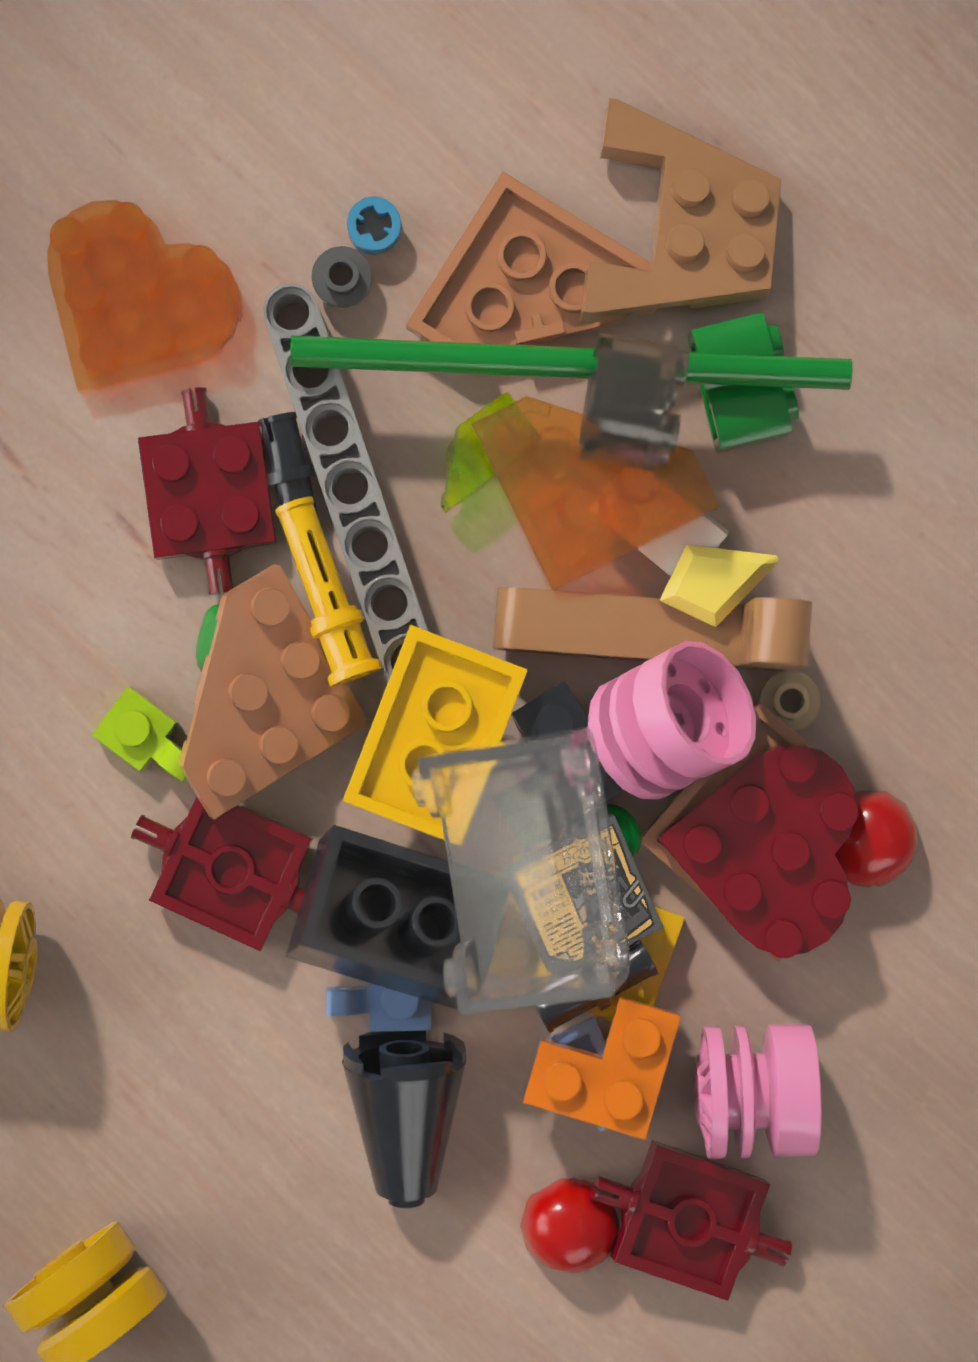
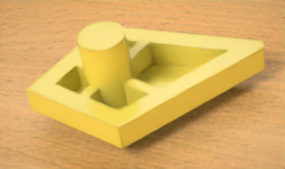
M686 545L659 601L710 626L717 627L779 562V558L776 555Z

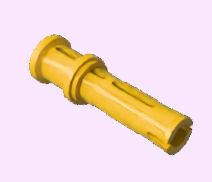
M309 496L285 503L276 508L275 512L282 524L297 571L300 574L315 616L310 621L311 627L309 630L312 638L320 639L331 670L327 680L330 687H335L381 670L382 666L379 659H374L371 656L360 623L364 620L362 610H358L357 605L350 606L334 563L332 552L329 549L316 513L313 497Z

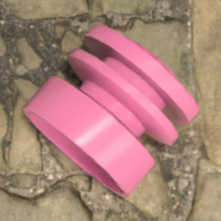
M684 641L600 686L590 702L588 727L593 749L602 766L623 790L641 799H661L677 789L690 785L699 778H705L746 757L755 741L756 715L750 692L738 670L721 652L704 642Z
M808 1023L768 1024L763 1038L762 1053H752L749 1036L743 1025L733 1026L730 1054H725L723 1037L719 1026L702 1027L700 1048L694 1063V1104L696 1121L704 1137L706 1155L709 1159H725L728 1130H734L735 1144L739 1157L750 1158L756 1129H765L768 1144L774 1157L816 1156L819 1150L821 1135V1088L816 1042L812 1027Z

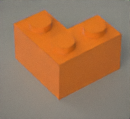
M620 996L603 1055L543 1037L539 1045L523 1103L646 1140L681 1018L680 1014Z

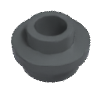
M347 246L330 248L317 258L312 268L311 277L314 290L318 297L330 306L337 308L352 307L360 303L371 289L372 270L365 256L354 248ZM339 266H346L353 272L352 280L343 286L335 285L330 280L332 271Z

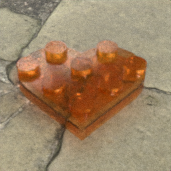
M118 200L91 201L71 211L66 217L57 220L51 227L50 244L47 250L48 276L76 388L80 394L199 365L220 355L224 350L223 346L234 336L238 321L241 322L243 316L242 292L229 266L211 248L204 245L196 246L190 243L166 244L158 226L144 214L138 205Z

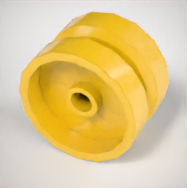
M118 1221L112 1222L83 1242L79 1240L38 1270L33 1275L34 1278L3 1305L21 1332L37 1331L61 1316L62 1320L46 1333L39 1342L36 1354L42 1362L89 1361L133 1328L166 1297L168 1291L151 1267H136L114 1281L110 1280L113 1275L129 1262L136 1247Z

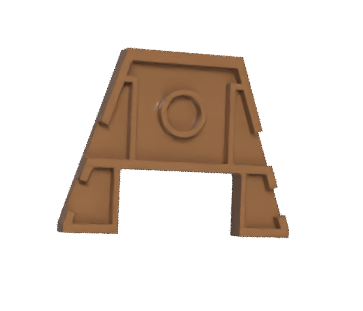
M609 98L605 110L600 158L661 169L650 271L589 261L585 274L580 322H602L605 316L631 313L632 317L653 315L656 309L689 305L690 309L766 299L772 283L781 179L618 99Z

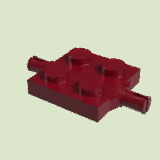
M195 387L197 412L195 411L191 388L181 391L186 426L168 434L139 437L138 445L154 558L162 560L188 556L205 560L209 586L208 594L219 595L221 594L218 578L219 570L223 593L233 589L229 556H233L246 548L277 543L269 486L266 478L267 470L261 427L258 421L228 426L214 422L211 423L206 393L207 388Z
M197 796L188 816L174 830L145 817L143 814L138 819L137 826L155 833L157 836L139 828H134L131 839H136L164 852L162 855L161 874L149 901L258 951L263 950L275 921L287 909L295 913L299 912L305 891L298 887L300 867L313 838L239 804L216 819H212L206 813Z
M652 1140L641 1172L632 1182L631 1186L609 1180L601 1175H596L593 1180L596 1188L591 1186L589 1200L622 1210V1224L610 1254L615 1263L726 1301L730 1298L739 1271L750 1260L752 1255L779 1264L782 1267L788 1263L789 1259L783 1253L791 1255V1241H785L760 1232V1212L771 1185L763 1178Z

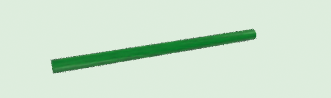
M293 335L290 348L291 367L850 390L853 371L852 359Z

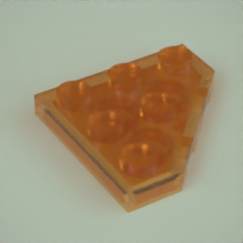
M528 396L472 423V427L552 590H557L721 508L691 449Z

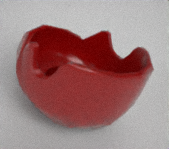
M861 790L855 792L858 818L852 827L850 836L836 852L835 856L847 875V881L851 884L868 888L872 886L880 887L902 874L913 860L917 848V824L907 805L886 791Z
M575 1177L561 1178L544 1189L533 1193L527 1200L520 1228L526 1249L543 1266L568 1273H580L599 1265L611 1254L619 1232L620 1223L616 1208L589 1200L591 1186L596 1188L593 1182L585 1179L579 1180Z

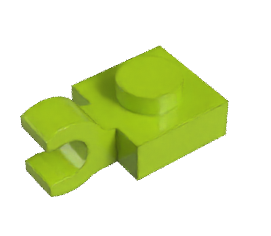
M127 686L91 735L138 771L144 772L154 759L178 780L188 782L178 765L182 747L170 739V736L180 723L133 687Z

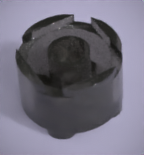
M599 333L593 353V358H598L596 371L589 375L579 437V444H582L578 453V460L652 472L656 470L657 466L666 467L669 452L674 453L681 418L680 414L670 413V407L675 406L678 390L683 391L689 365V352L677 351L676 345Z

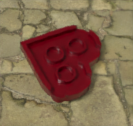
M802 744L772 746L751 758L658 837V840L734 929L759 950L770 952L778 958H790L796 954L808 953L828 942L843 923L845 913L850 907L851 895L848 891L847 875L835 854L851 834L852 827L858 818V806L855 800L854 787L843 767L821 749L811 748Z

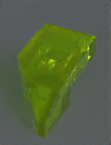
M508 392L499 396L456 428L454 439L447 446L445 462H448L445 492L441 496L440 505L445 513L482 489L493 477L534 450L543 441V438Z

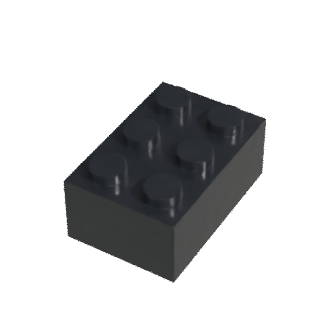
M333 825L318 842L286 957L462 1011L481 1000L508 894V887L503 878Z

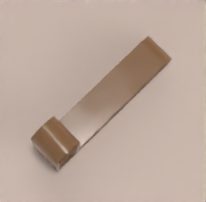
M499 587L497 588L493 649L648 661L684 641L704 642L721 652L738 669L794 671L808 667L812 602L788 598H754L744 605L738 604L717 627H713L660 602V598Z

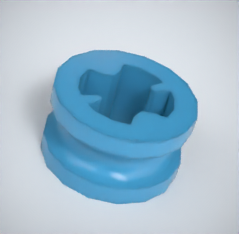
M377 196L363 198L355 203L349 211L347 219L349 238L354 246L363 253L372 255L385 253L392 249L399 240L401 233L400 214L395 206L385 198ZM373 210L378 218L389 217L392 223L391 228L384 227V234L387 237L375 242L370 233L360 235L357 231V223L365 224L362 215Z

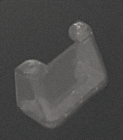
M589 727L569 729L433 753L417 758L419 769H415L413 772L415 800L420 808L427 807L432 818H441L461 942L456 945L453 958L445 960L444 980L448 995L457 998L459 1015L612 997L628 978L630 953L599 757L591 729Z

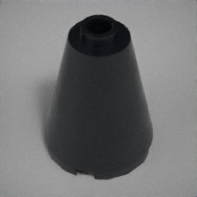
M426 1030L368 1032L359 1036L358 1048L353 1050L348 1042L343 1046L342 1064L375 1190L379 1196L388 1199V1203L397 1208L418 1207L424 1204L425 1198L434 1195L438 1188L467 1060L464 1041L452 1034L443 1032L444 1043L427 1041Z

